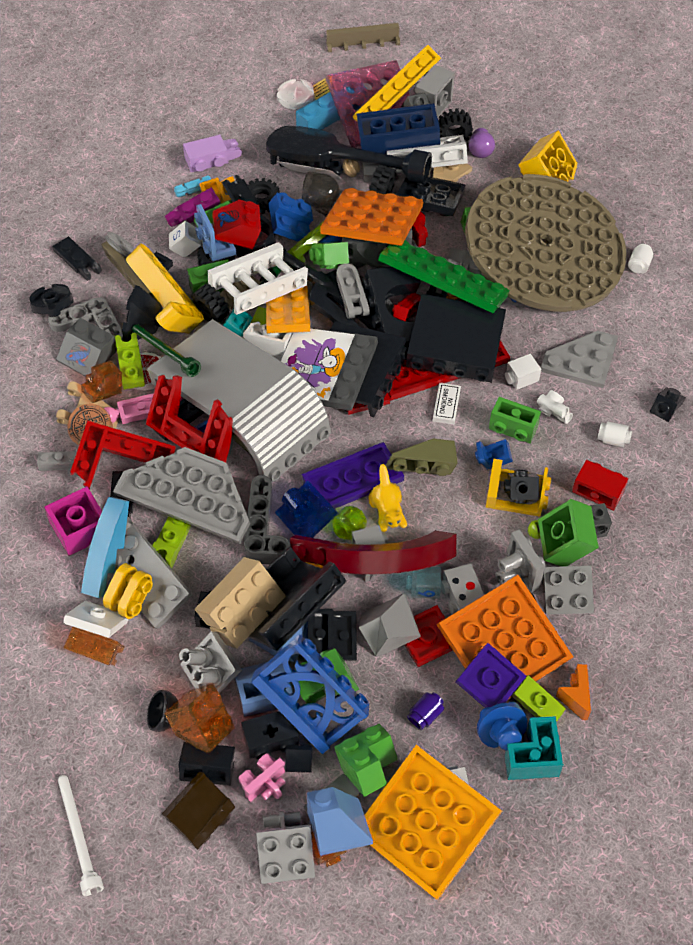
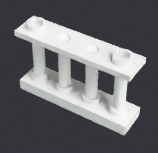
M278 242L208 270V284L211 287H215L216 290L225 288L234 297V313L238 315L307 286L308 268L303 267L294 271L283 261V246ZM277 266L286 275L276 278L268 269ZM259 273L268 282L258 285L250 276ZM242 280L250 289L241 293L233 283Z

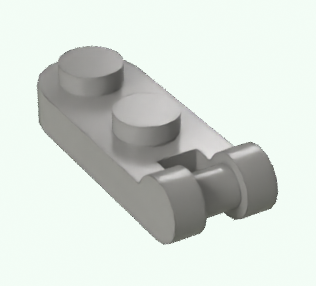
M351 264L340 265L336 272V280L347 318H355V315L360 314L362 316L369 315V305L356 267ZM359 302V306H353V303Z

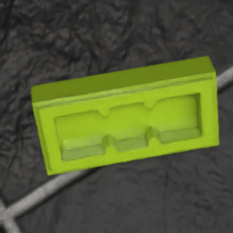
M529 675L526 676L511 695L535 717L556 716L557 722L566 710L563 705Z

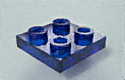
M308 480L299 489L296 487L289 489L282 497L283 505L274 512L294 535L314 538L338 514L337 510Z

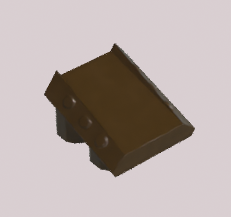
M199 772L164 810L162 815L198 850L202 844L210 839L211 834L219 826L225 825L230 820V813L236 807L230 798L219 790L204 773Z

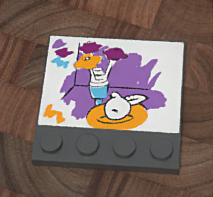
M310 328V332H292L280 361L298 372L311 385L325 407L352 411L377 347L378 339L375 336Z

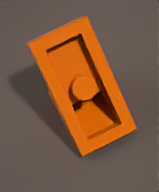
M577 664L575 672L570 675V687H559L556 697L582 720H588L591 712L587 664Z

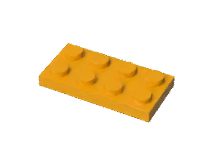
M307 286L266 302L267 333L310 332Z

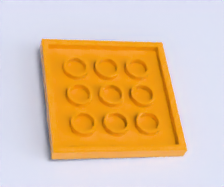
M415 745L364 816L373 839V844L370 846L438 900L502 813V810L421 747Z

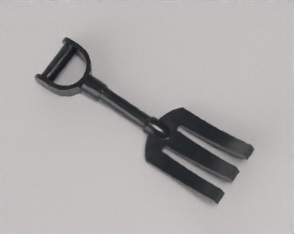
M260 215L261 231L267 234L268 237L264 241L256 243L253 249L233 244L238 257L248 255L276 243L272 223L267 218ZM283 248V261L294 271L303 267L308 268L307 280L313 285L310 292V306L318 310L333 323L337 321L358 326L352 318H347L346 312L331 300L333 299L345 308L336 280L337 269L327 274L317 271L289 254ZM359 274V277H360V280H361V283H362V278H364V277H362V276ZM386 299V308L393 316L394 304L389 299ZM359 302L353 303V306H359ZM369 309L370 313L367 316L355 315L369 329L377 331L372 325L373 315L371 309Z

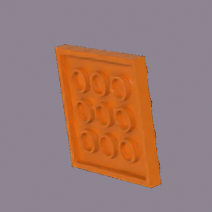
M355 188L344 189L320 226L321 234L402 246L423 207V199H417L413 196L402 197L392 193L380 194L375 191H358Z
M516 575L437 624L465 669L487 643L526 676L529 675L535 681L540 680L573 658V655L519 575Z

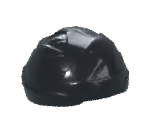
M168 690L157 691L152 696L147 710L149 729L155 732H163L173 727L180 716V703L174 694Z

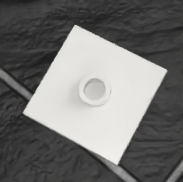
M84 601L65 614L63 623L109 638L126 625L129 619L119 615L118 611L114 612L104 606Z

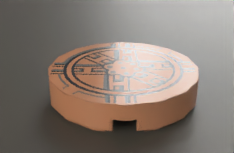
M92 403L83 404L76 408L70 415L67 424L68 434L77 445L80 444L87 420L113 428L108 411Z

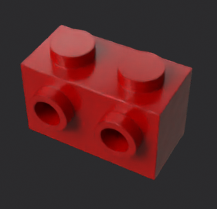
M586 459L575 479L572 492L597 504L605 503L608 509L614 511L625 492L629 478Z

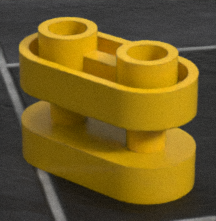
M127 563L120 565L103 597L104 607L114 612L118 611L119 615L127 619L137 616L142 609L146 595L152 589V576L144 571H137L135 567Z

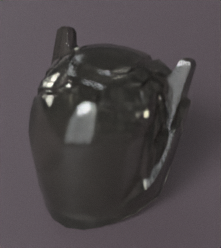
M309 171L304 178L302 199L318 213L327 217L343 190L340 189L338 182L333 177Z

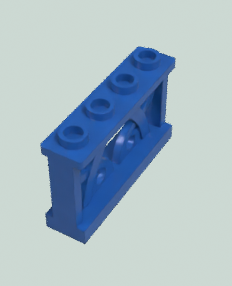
M299 634L266 664L261 665L254 671L251 683L323 754L330 749L334 742L369 716V702L362 693L358 694L352 688L346 676H340L334 670L332 662L327 657H322L316 651L317 649L310 639H304ZM293 654H301L307 660V663L301 665L297 659L295 663L296 670H291L289 658ZM283 663L285 672L272 676L270 673ZM299 681H313L324 684L326 706L324 707L317 703L300 705L297 702L300 696ZM289 682H292L295 688V692L292 694L285 690L286 687L291 688ZM342 702H348L354 709L353 713L347 717L338 716L333 711H347V709L341 707L340 704ZM310 710H316L321 712L323 715L316 712L317 716L313 718L308 712ZM331 719L340 723L329 733L325 731Z

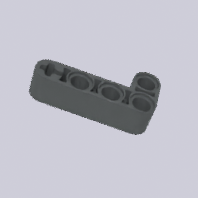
M258 475L251 482L247 514L250 526L245 533L244 547L246 558L260 561L261 564H272L289 547V541L283 536L268 535L273 494L272 481L265 475ZM261 489H263V495L259 494Z

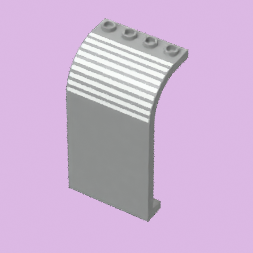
M213 319L173 348L185 358L193 357L201 363V370L195 377H189L183 373L180 364L167 355H164L147 368L154 386H156L158 376L165 375L166 379H173L172 377L175 375L181 376V397L210 415L214 400L218 399L222 403L221 407L227 416L232 417V432L239 437L251 453L257 465L259 475L269 477L272 482L278 480L290 467L295 466L297 461L306 454H309L321 441L326 440L331 434L328 415L322 401L311 385L298 372Z

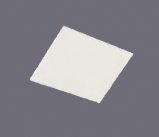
M277 161L291 171L341 179L331 170Z

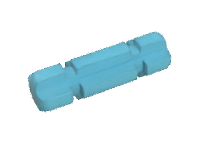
M205 176L201 178L202 180L196 179L184 183V186L182 184L175 186L176 196L180 198L186 196V193L189 195L201 191L199 183L211 180V177Z

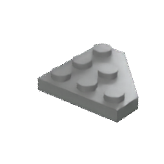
M596 331L546 351L541 365V372L604 388L618 336Z

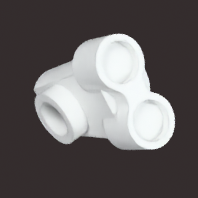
M550 390L547 395L542 394L538 398L539 410L548 417L552 414L565 424L570 422L573 414L569 412V407L562 404L565 401L564 398L555 391Z

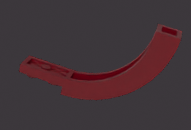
M435 530L428 535L409 541L374 545L347 544L294 535L290 537V547L301 561L322 566L332 562L341 573L392 574L433 567L456 557L457 534Z

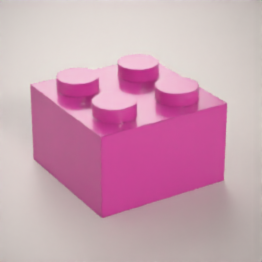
M84 487L44 507L48 521L68 556L88 547L102 513L89 488Z

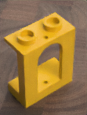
M493 459L485 508L541 517L542 509L547 510L549 496H544L545 490L549 491L551 477H547L548 467H545L543 475H538L539 500L533 504H520L497 499L499 481L508 479V473H514V470L502 469L503 460Z

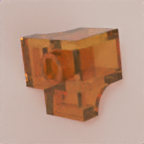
M112 361L91 367V373L86 375V382L81 384L82 392L92 403L121 394L122 372Z

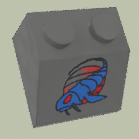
M79 318L66 332L56 361L92 379L117 352L115 336Z

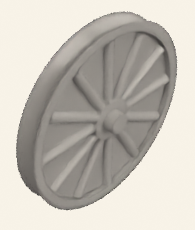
M108 232L105 236L107 242L126 257L135 249L129 242L115 233Z

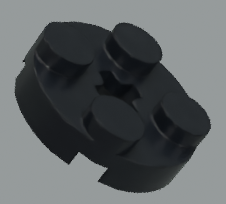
M51 284L52 288L45 290V287H41L35 290L29 297L32 312L43 315L48 314L49 317L60 315L61 310L74 302L69 287L63 284Z

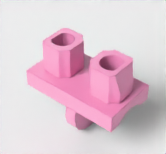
M266 753L257 762V766L262 771L258 777L250 770H246L239 776V783L245 791V797L250 802L260 794L264 800H267L271 795L276 799L281 798L282 792L279 788L285 784V781L280 776L286 772L283 767L285 762L281 758L275 760Z

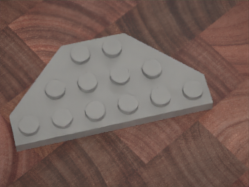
M184 447L176 450V453L169 456H161L148 461L146 465L139 468L123 471L113 491L115 495L241 544L250 526V521L226 462Z

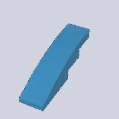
M108 497L90 544L81 593L97 598L104 597L108 573H115L117 549H124L129 501Z

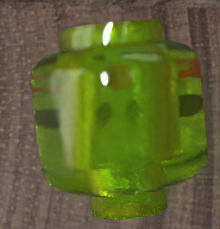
M355 506L342 508L332 520L334 533L339 538L345 540H352V531L365 529L367 526L365 514Z

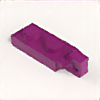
M213 188L205 190L166 214L165 218L169 226L173 227L182 224L184 221L188 223L193 222L195 219L194 213L197 212L196 205L201 204L204 211L220 205L221 202Z

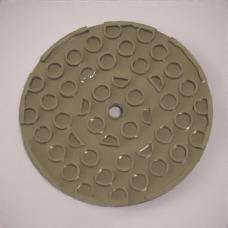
M524 174L523 177L512 178L510 176L500 179L486 187L478 195L471 206L466 220L465 235L467 247L482 275L487 280L500 283L509 289L508 297L533 308L554 312H568L593 306L606 298L614 290L624 272L626 264L624 237L622 233H619L615 225L616 220L611 213L585 190L582 193L571 187V183L558 178L537 174ZM542 239L548 240L550 244L546 246V243L543 242Z

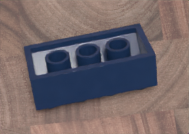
M434 103L357 114L360 146L363 150L387 154V151L440 145V128Z

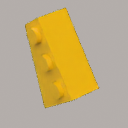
M558 130L539 139L518 165L523 175H545L568 182V180H574L578 163Z

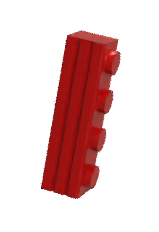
M416 293L407 295L401 302L399 301L397 305H394L393 316L406 321L417 312L421 296Z

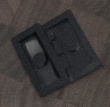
M319 609L308 620V639L314 643L319 654L325 650L335 648L344 661H357L356 611Z

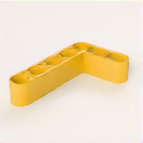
M140 243L126 257L130 267L163 306L162 311L155 318L164 329L190 334L204 320L200 310L148 247Z

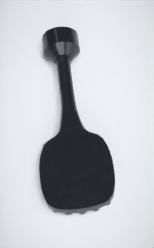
M283 126L273 131L266 141V151L270 154V163L272 165L277 164V156L279 157V162L308 167L317 165L319 169L328 166L332 158L346 159L401 169L409 182L424 185L428 181L432 166L431 152L415 149L406 155L405 158L376 153L341 144L334 134L309 127Z

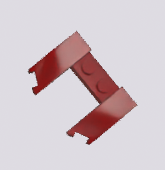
M165 375L158 376L146 425L181 448L186 447L226 462L232 438L233 419L224 412L221 407L222 403L218 399L214 400L207 426L203 433L178 417L182 377L175 375L172 377L173 379H166Z
M87 420L70 474L73 476L76 473L85 481L83 486L88 487L90 490L103 451L146 463L161 456L166 457L174 454L176 446Z

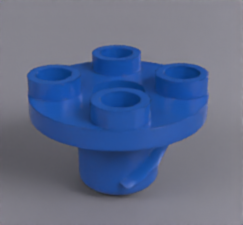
M516 702L500 703L492 707H486L480 712V719L477 723L478 736L486 746L491 748L500 747L507 751L509 743H521L522 736L528 725L527 717Z

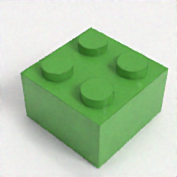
M570 499L538 519L544 561L561 567L568 566L599 548L592 507Z

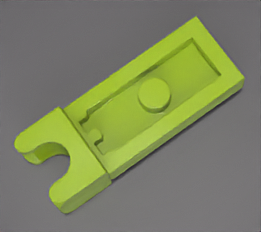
M132 333L131 340L128 342H123L120 335H116L115 341L123 390L144 387L145 382L137 334Z
M168 516L156 542L152 546L162 558H165L167 564L172 569L191 525Z

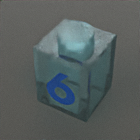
M441 567L415 570L411 572V575H407L406 590H411V598L440 599Z

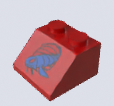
M238 200L218 208L212 213L216 240L250 249L254 248L261 231L260 208L258 204L251 201Z

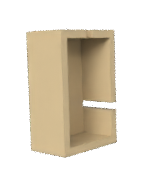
M244 557L194 610L206 625L211 626V631L218 632L225 645L237 649L268 616L266 611L272 612L286 595L260 561Z

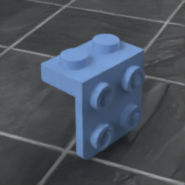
M196 205L197 212L194 213V217L198 227L195 230L198 239L203 241L202 245L205 254L210 255L212 262L236 255V249L233 244L215 239L213 223H210L202 205Z

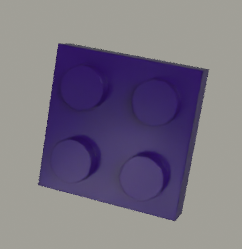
M487 643L455 683L486 708L506 703L526 678V675Z

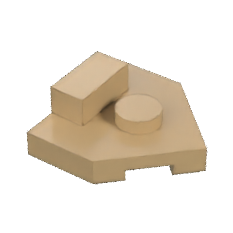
M468 163L433 167L434 178L457 182L462 176L472 172V166Z

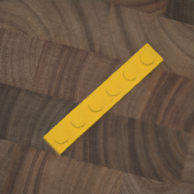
M427 45L354 114L353 118L357 121L358 113L390 109L439 62L441 57Z

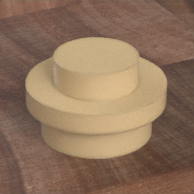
M344 159L342 169L346 175L355 177L360 171V166L357 161Z

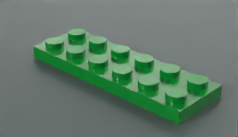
M406 240L402 246L390 244L380 253L378 261L491 313L498 309L508 297L510 291L500 283L489 281L481 274H474L461 265H454L443 257L432 255L426 249L417 248Z

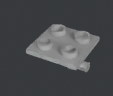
M279 811V814L263 816L264 827L280 825V828L256 831L261 884L315 878L310 824L285 827V824L301 823L300 811L285 814L284 811Z

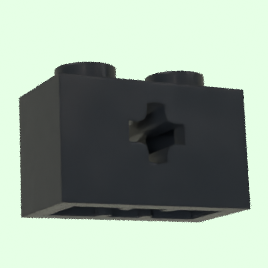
M280 711L241 722L242 733L250 759L256 757L259 760L266 753L271 755L272 752L279 750L286 752V745H299L297 728ZM272 733V735L275 737L270 738V736L267 734Z

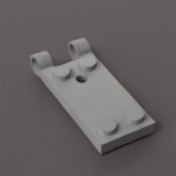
M127 517L124 549H117L115 572L120 565L124 563L129 564V558L134 556V562L131 566L135 567L137 571L141 570L152 576L153 586L145 597L141 611L152 625L159 629L193 594L138 530L132 520Z

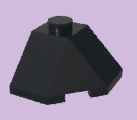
M135 285L126 305V310H128L127 322H123L122 326L124 342L131 340V334L134 333L132 329L134 325H140L151 334H155L158 328L162 327L155 318L162 311V305L140 286Z

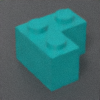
M556 716L530 718L526 729L528 742L509 743L507 745L504 757L508 780L559 777L562 771L563 759Z

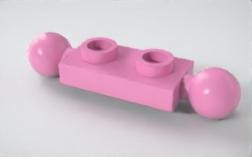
M154 393L118 401V409L112 407H105L104 409L108 411L112 424L120 417L122 424L147 419Z

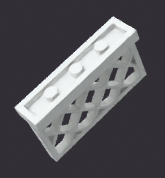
M463 135L441 137L440 145L387 151V155L403 158L415 149L431 152V168L468 163L467 147ZM392 168L395 169L396 172L402 171L401 169Z

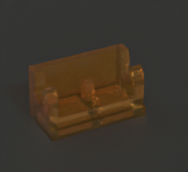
M72 627L64 645L66 650L108 666L110 664L115 666L117 653H122L125 648L118 641L76 627Z

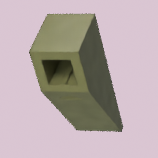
M433 438L394 452L386 463V468L398 472L409 471L418 474H437L439 476L451 475L458 464L455 441Z

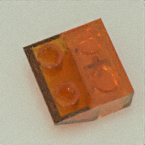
M214 683L190 690L164 713L175 736L206 753L211 752L235 729L232 718L228 714Z

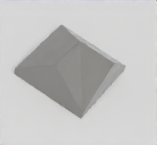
M404 593L361 614L359 629L376 657L421 637Z

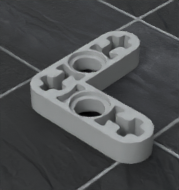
M93 298L61 310L60 315L49 317L48 319L50 328L55 332H61L69 329L79 319L73 317V315L81 312L84 313L83 317H81L88 322L94 320L97 327L108 333L113 330L114 335H120L123 341L122 329L104 298ZM104 320L112 321L111 324L106 326L101 324Z

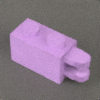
M221 135L183 144L184 157L191 172H201L215 166L221 167L227 164L228 160L240 157L242 151L238 147L239 144L236 139L223 141Z

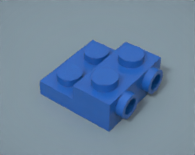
M276 193L268 203L273 233L299 242L310 233L309 225L313 221L311 205L305 203L303 199L295 200L286 193Z

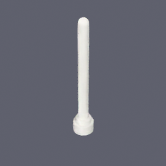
M61 775L58 778V783L83 873L80 887L82 895L89 896L92 895L90 889L96 888L98 893L104 889L101 877L93 871L69 779L66 775Z

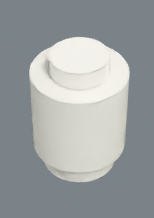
M640 244L635 247L628 262L629 269L638 274L647 272L653 258L652 248L647 244Z
M609 421L607 423L601 422L598 440L603 441L605 444L624 448L625 443L630 444L632 431L628 430V425Z

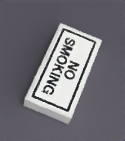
M439 383L433 422L455 425L461 386Z

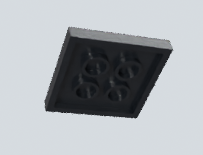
M429 177L424 185L409 182L405 178L396 195L402 197L413 196L417 199H423V207L421 209L423 212L432 211L442 216H454L464 195L466 184Z

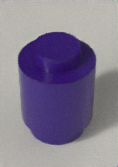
M426 692L409 709L410 713L407 715V718L419 730H422L424 727L428 728L444 711L442 705L444 701L436 693L430 694Z

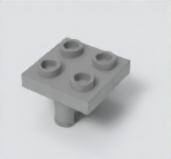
M520 529L511 533L507 557L498 561L501 571L496 572L495 576L497 582L502 585L516 575H519L532 593L540 588L545 562L532 548L530 539L524 536Z
M211 631L195 649L185 648L179 654V659L182 661L180 665L204 703L212 702L242 671L218 632Z

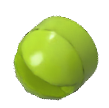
M538 520L531 521L528 526V534L532 538L541 539L540 532L538 533L536 526H539Z

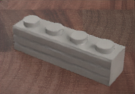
M77 451L38 452L39 471L71 470Z

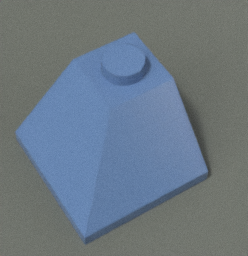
M334 787L307 792V813L320 856L373 844V839L358 798Z

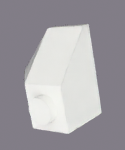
M255 322L248 326L243 333V337L280 361L292 332L267 333L266 324L260 325V322Z

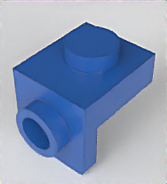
M506 439L488 446H484L481 441L476 442L478 450L475 451L476 459L487 470L492 469L493 459L503 460L502 465L513 462L510 446Z

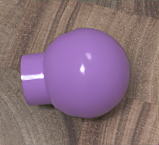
M478 128L470 137L468 143L469 151L477 158H486L493 153L495 140L485 128Z

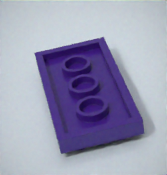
M382 442L302 474V480L320 513L323 514L368 496L373 488L380 484V465H386L391 453L385 443ZM387 469L390 482L397 484L404 481L402 471L398 472Z

